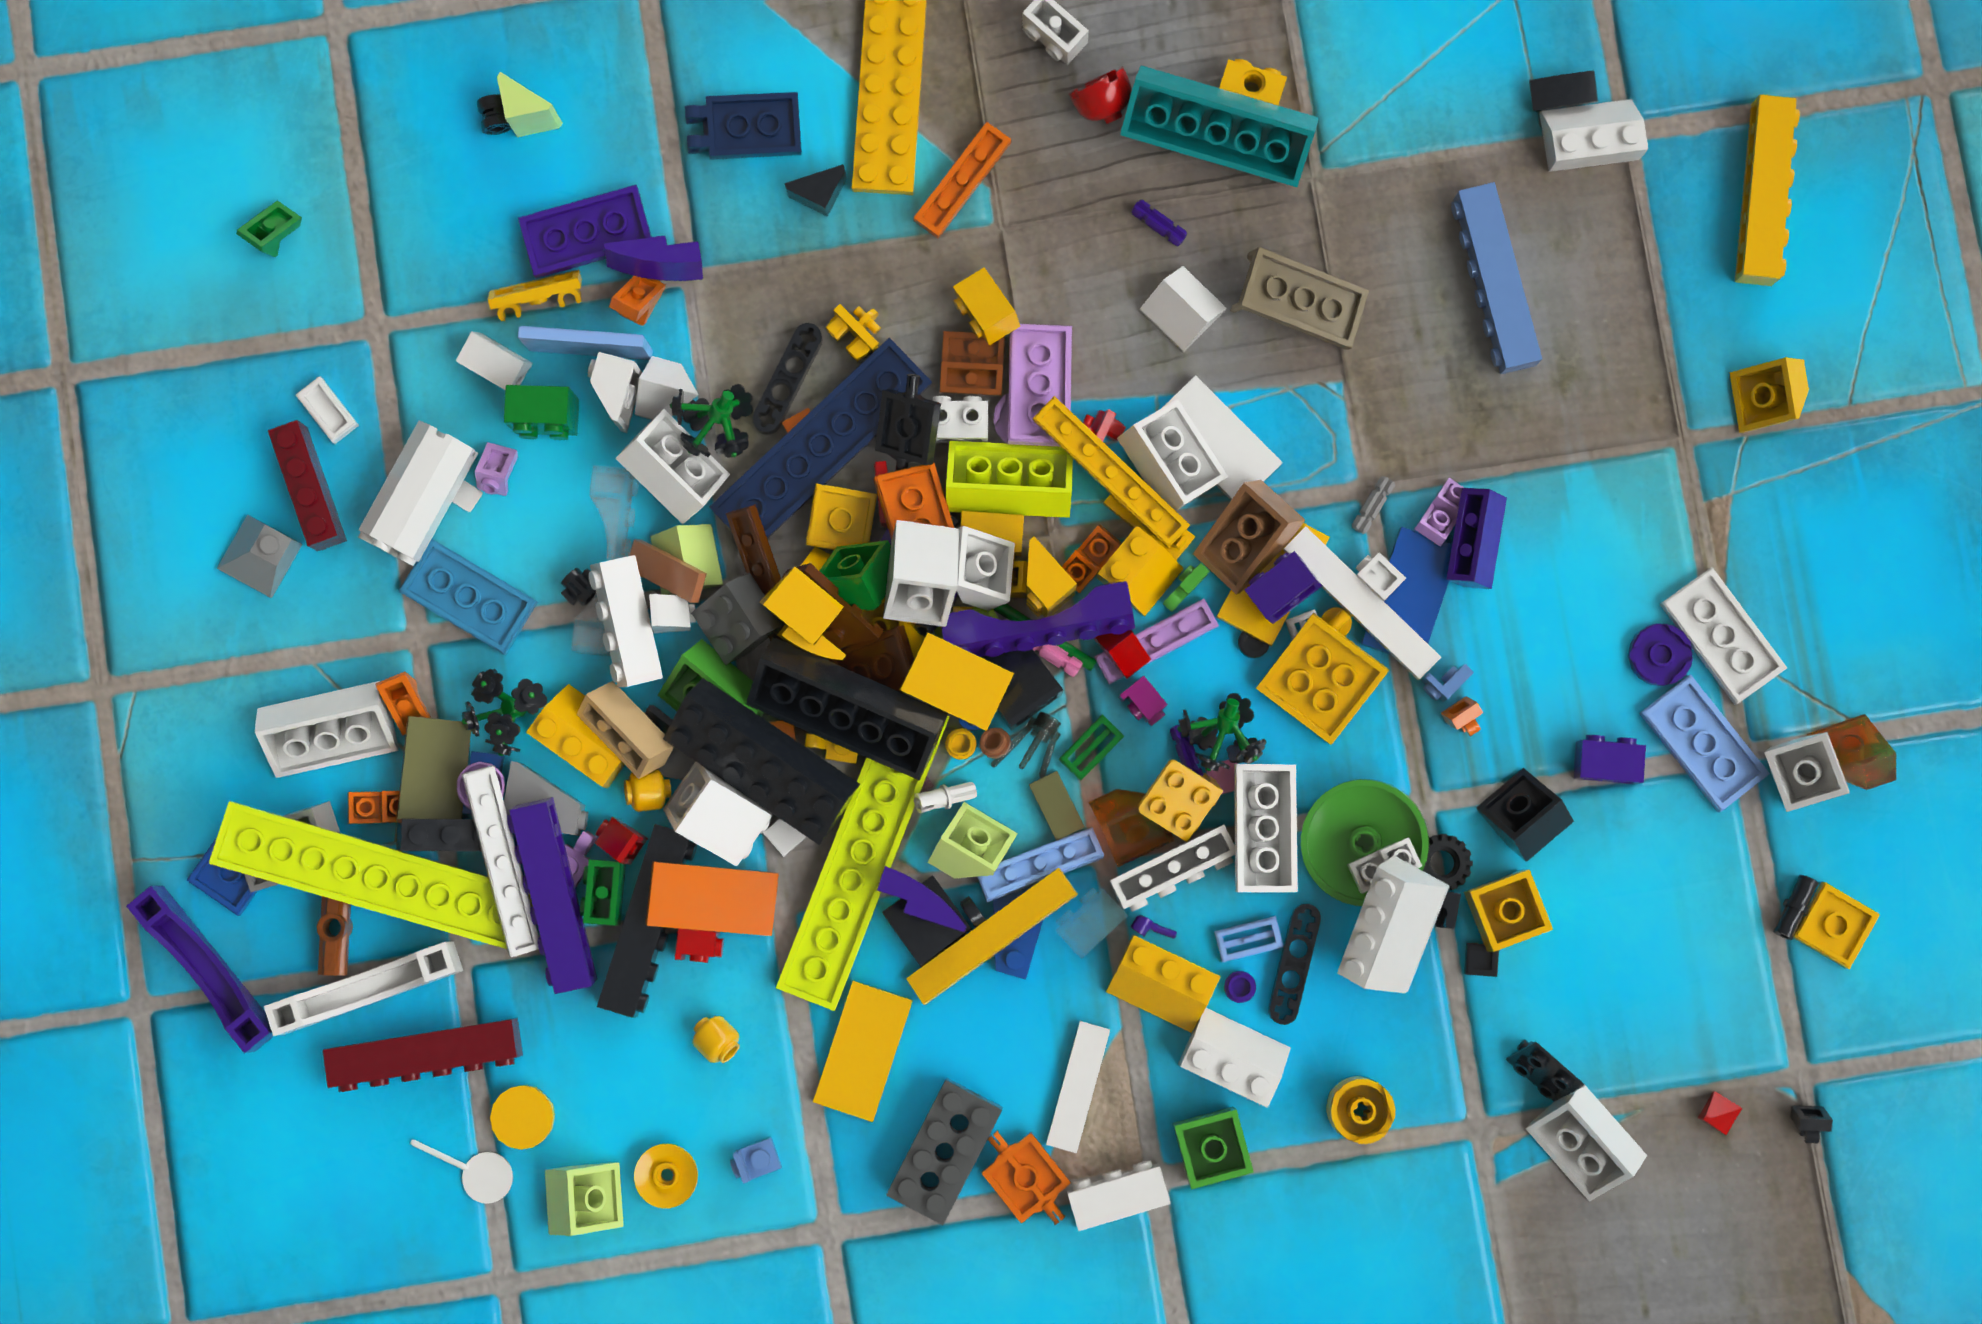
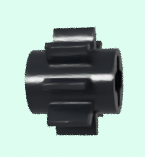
M575 568L561 582L565 587L561 594L573 606L577 602L585 606L597 596L596 590L592 589L589 582L590 570L588 568L583 572L579 568Z

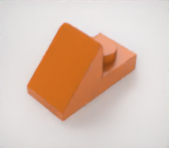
M633 276L611 298L609 308L617 311L623 317L644 326L661 297L666 284L655 279Z
M404 671L375 683L402 736L406 734L407 716L431 718L418 694L416 680Z

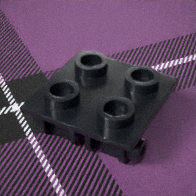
M1524 1039L1517 1047L1519 1051L1506 1058L1519 1075L1528 1078L1537 1086L1538 1091L1543 1096L1554 1102L1585 1085L1536 1041L1528 1042Z

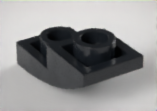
M1595 71L1529 80L1534 112L1598 102Z

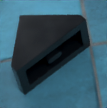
M842 164L787 182L785 187L789 198L828 216L847 180V176Z

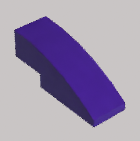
M664 235L604 243L606 265L608 268L641 278L662 281L703 279L702 259L698 241L667 245L666 236Z
M884 867L877 891L907 900L903 913L965 933L967 928L965 923L940 896L908 875L889 867Z

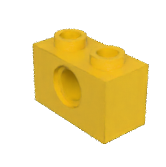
M1228 59L1219 88L1279 105L1287 76L1281 75L1280 71L1273 68H1264L1263 70L1253 67L1249 61L1243 59H1235V61ZM1248 82H1253L1259 86L1260 90L1250 92L1244 85Z

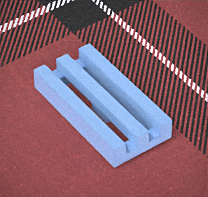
M1276 916L1214 931L1221 962L1284 947ZM1269 924L1272 927L1270 931L1226 942L1223 940V936ZM1273 936L1275 938L1274 943L1230 954L1226 952V948Z

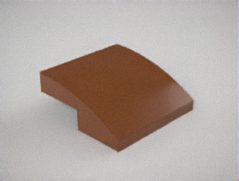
M943 331L940 393L1002 396L1005 336L988 345L983 336L977 338L972 332Z

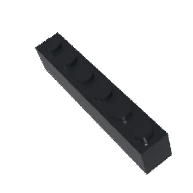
M657 824L654 825L597 1004L599 1008L631 1018L638 1017L639 1012H645L649 1001V995L645 994L648 983L654 982L659 969V964L655 963L658 951H664L669 934L664 933L666 927L645 925L652 861L686 864L687 860H693L697 849L696 843L678 834L674 829Z

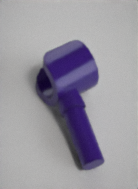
M1142 915L1137 916L1130 926L1144 937L1149 929L1173 939L1177 934V931L1160 926Z

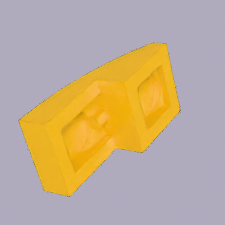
M784 625L777 634L785 642L822 658L843 660L846 656L845 653L822 635L811 645L788 625Z

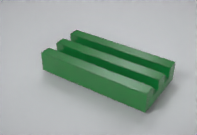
M1102 714L1058 760L1081 781L1124 738V735ZM1103 724L1106 729L1071 763L1068 758ZM1111 732L1115 735L1113 740L1082 771L1077 769L1085 758Z

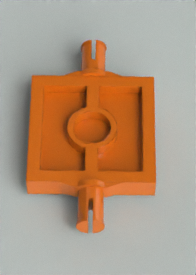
M998 1131L993 1133L1000 1145L992 1135L988 1137L987 1140H989L999 1154L995 1161L981 1173L1019 1222L1022 1224L1034 1213L1043 1210L1053 1221L1054 1225L1058 1224L1059 1220L1052 1211L1062 1221L1065 1215L1055 1205L1054 1201L1057 1195L1070 1185L1071 1182L1032 1132L1019 1142L1010 1145L1006 1143Z

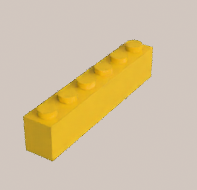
M1760 94L1751 103L1735 282L1772 286L1784 276L1786 271V259L1782 258L1783 247L1787 246L1789 240V229H1785L1786 217H1789L1792 208V200L1788 199V192L1793 184L1795 175L1794 169H1791V158L1795 156L1797 150V140L1793 139L1794 128L1798 126L1800 110L1796 109L1797 98Z

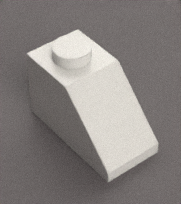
M649 595L653 634L691 631L690 623L696 622L691 614L695 610V604H688V601L677 595Z

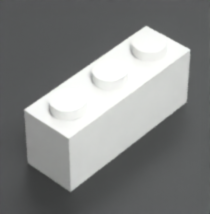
M1151 1160L1133 1165L1134 1170L1122 1174L1121 1170L1118 1169L1102 1174L1103 1180L1091 1183L1090 1178L1072 1183L1073 1189L1067 1190L1078 1231L1171 1204L1159 1164L1152 1165Z

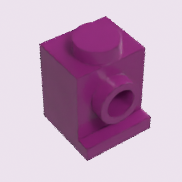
M1142 676L1118 697L1121 702L1128 699L1130 704L1127 705V708L1138 721L1143 718L1151 726L1166 715L1163 709L1168 704L1145 676Z

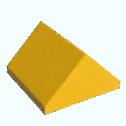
M795 566L760 601L763 606L811 645L818 640L844 607Z

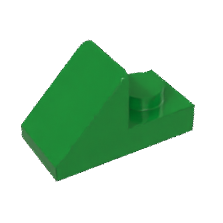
M277 200L237 229L236 234L261 252L277 257L280 241L300 227L302 217Z

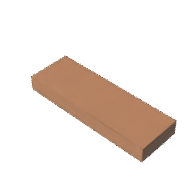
M634 539L629 556L635 555L641 577L690 603L699 602L707 573L642 539Z

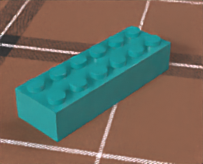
M1141 65L1134 81L1120 135L1298 187L1319 117Z

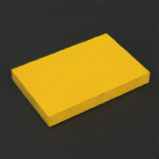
M927 632L900 690L987 731L1014 673Z

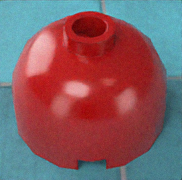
M1120 67L1117 72L1114 69L1085 83L1086 88L1080 91L1076 88L1069 93L1080 115L1091 121L1104 119L1106 124L1123 116L1121 110L1128 105L1132 88L1124 67Z

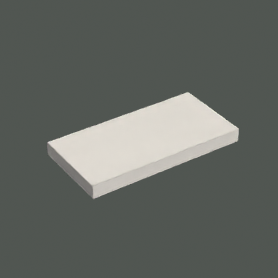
M1196 375L1163 406L1165 407L1177 399L1180 401L1227 474L1228 478L1216 486L1230 500H1232L1244 482L1256 480L1264 482L1283 463Z
M1713 567L1660 603V606L1675 626L1683 631L1690 640L1692 649L1734 705L1743 701L1787 669V666Z

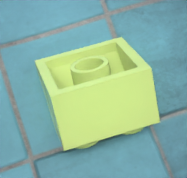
M619 1162L576 1165L545 1170L549 1235L574 1236L624 1227Z

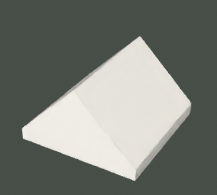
M1182 266L1162 280L1142 305L1140 311L1184 352L1227 308Z

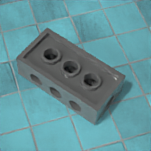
M946 1078L886 1196L944 1225L1003 1107ZM962 1114L966 1116L969 1121L967 1128L964 1130L953 1128L951 1118L954 1115ZM941 1143H948L953 1147L954 1154L947 1159L941 1158L936 1152V1147ZM926 1172H933L938 1176L939 1183L934 1187H927L923 1184L921 1176Z

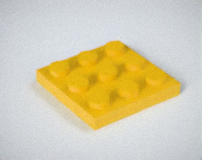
M1313 613L1256 689L1332 745L1386 676L1389 669Z

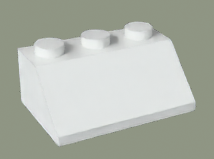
M1632 99L1540 111L1549 172L1640 160L1648 150L1644 119Z
M1178 399L1134 424L1117 438L1143 480L1175 511L1228 478Z
M663 409L615 459L676 519L684 524L705 506L730 474L711 455L706 457L701 453L699 456L688 453L683 447L684 442L681 440L680 435L682 432L687 435L690 434L681 425H678V422Z
M1206 1008L1191 1034L1178 1065L1268 1108L1282 1078L1291 1047Z
M1585 1085L1553 1102L1525 1128L1589 1202L1634 1177L1647 1157L1645 1152Z

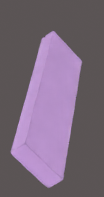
M1202 599L1135 636L1151 658V661L1147 663L1149 664L1217 628L1219 624L1206 600ZM1105 652L1094 656L1109 685L1124 677Z

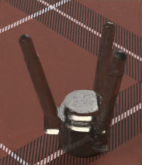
M1040 711L1037 718L1031 717L1027 725L1011 741L1009 751L1003 757L994 759L991 766L996 767L1032 730L1030 735L1034 740L1020 762L1019 768H1025L1040 742L1046 744L1049 740L1039 773L1040 778L1045 777L1055 744L1061 735L1058 732L1061 723L1052 716Z

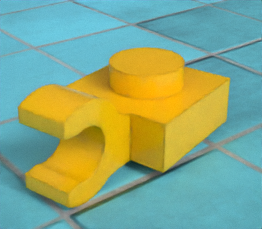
M806 734L805 747L826 750V760L857 763L858 753L814 734Z

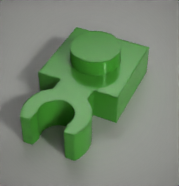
M1202 563L1196 568L1190 565L1178 578L1182 583L1164 601L1163 605L1173 612L1210 571Z

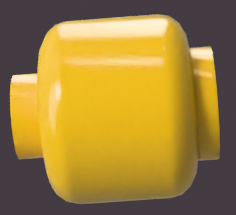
M657 769L640 779L631 773L629 780H624L626 804L631 805L638 812L662 809L665 799L671 798L670 780L664 779L662 773Z
M714 1016L710 1019L704 1017L693 1029L695 1035L692 1044L710 1063H725L729 1061L740 1047L738 1044L740 1036L737 1030L722 1016Z

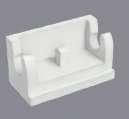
M471 331L456 359V362L506 390V385H521L528 370L533 365L532 362L488 336Z

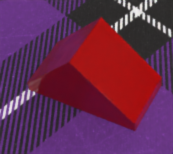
M1128 630L1123 634L1110 633L1093 638L1126 680L1151 661V658L1132 630Z

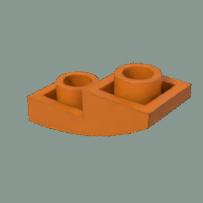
M1101 524L1092 531L1062 566L1077 583L1076 591L1079 594L1094 579L1122 544Z
M399 791L348 792V824L396 823Z

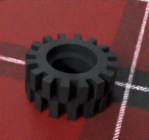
M1447 834L1434 835L1429 837V853L1423 871L1448 884V891L1457 889L1458 886L1466 882L1465 879L1471 874L1470 866H1473V861H1470L1471 852L1466 849V844L1463 841H1459L1455 836ZM1437 851H1446L1453 857L1454 866L1447 875H1438L1431 868V857Z

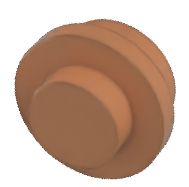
M1001 728L988 729L982 734L980 739L981 751L992 759L1003 757L1011 746L1009 734Z

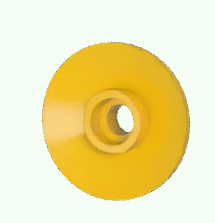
M666 1143L651 1147L639 1158L634 1171V1182L639 1195L647 1203L658 1208H673L684 1203L693 1194L698 1181V1169L693 1157L684 1148L675 1144ZM664 1169H670L673 1172L672 1180L668 1181L662 1177Z

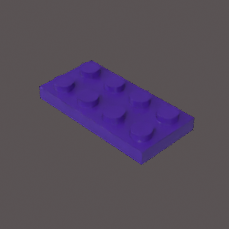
M637 185L518 218L533 275L536 279L606 259L604 243L652 237Z

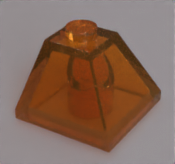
M1866 714L1806 734V736L1824 732L1828 733L1846 782L1869 790L1896 780V752Z
M1115 789L1088 802L1117 867L1174 841L1170 831L1138 811V804L1146 793Z

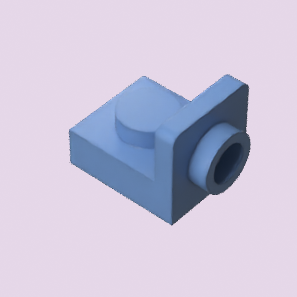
M1466 664L1462 665L1459 669L1452 666L1441 677V680L1444 682L1443 685L1430 673L1421 681L1425 684L1423 687L1424 691L1435 701L1440 699L1444 702L1474 672Z
M772 1137L736 1150L733 1153L734 1159L730 1160L736 1179L741 1177L743 1184L782 1168Z

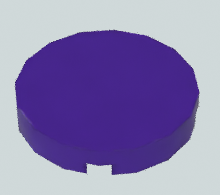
M1655 624L1645 627L1635 635L1629 648L1628 657L1632 670L1639 679L1649 685L1665 686L1678 682L1686 676L1693 661L1690 640L1683 631L1673 625Z

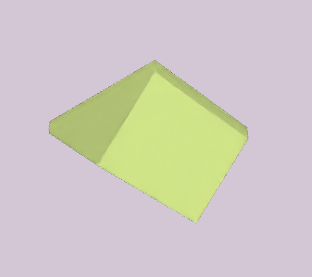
M502 72L498 74L497 80L505 119L517 137L559 129L563 123L551 103Z
M711 524L678 525L650 536L653 546L707 573L702 589L723 585ZM660 587L662 595H675Z

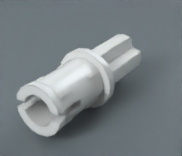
M973 782L951 787L942 784L938 789L915 793L914 804L918 813L943 807L950 809L954 803L976 798V786Z

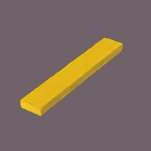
M1055 396L1033 417L1032 420L1167 548L1190 527V524Z
M1057 868L907 977V981L922 1004L927 1005L1076 897L1078 893L1062 870Z

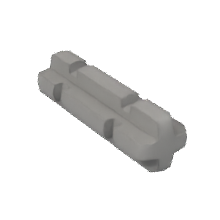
M1384 476L1380 477L1375 485L1376 490L1370 493L1360 510L1361 514L1352 523L1354 530L1362 534L1369 530L1372 525L1371 520L1374 521L1387 500L1386 495L1389 496L1395 486L1391 479Z

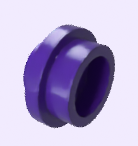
M1236 971L1226 978L1224 990L1230 1000L1244 1003L1254 996L1256 983L1254 978L1247 972Z

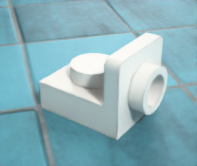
M1380 553L1373 559L1367 555L1355 568L1359 571L1357 576L1383 601L1406 579Z

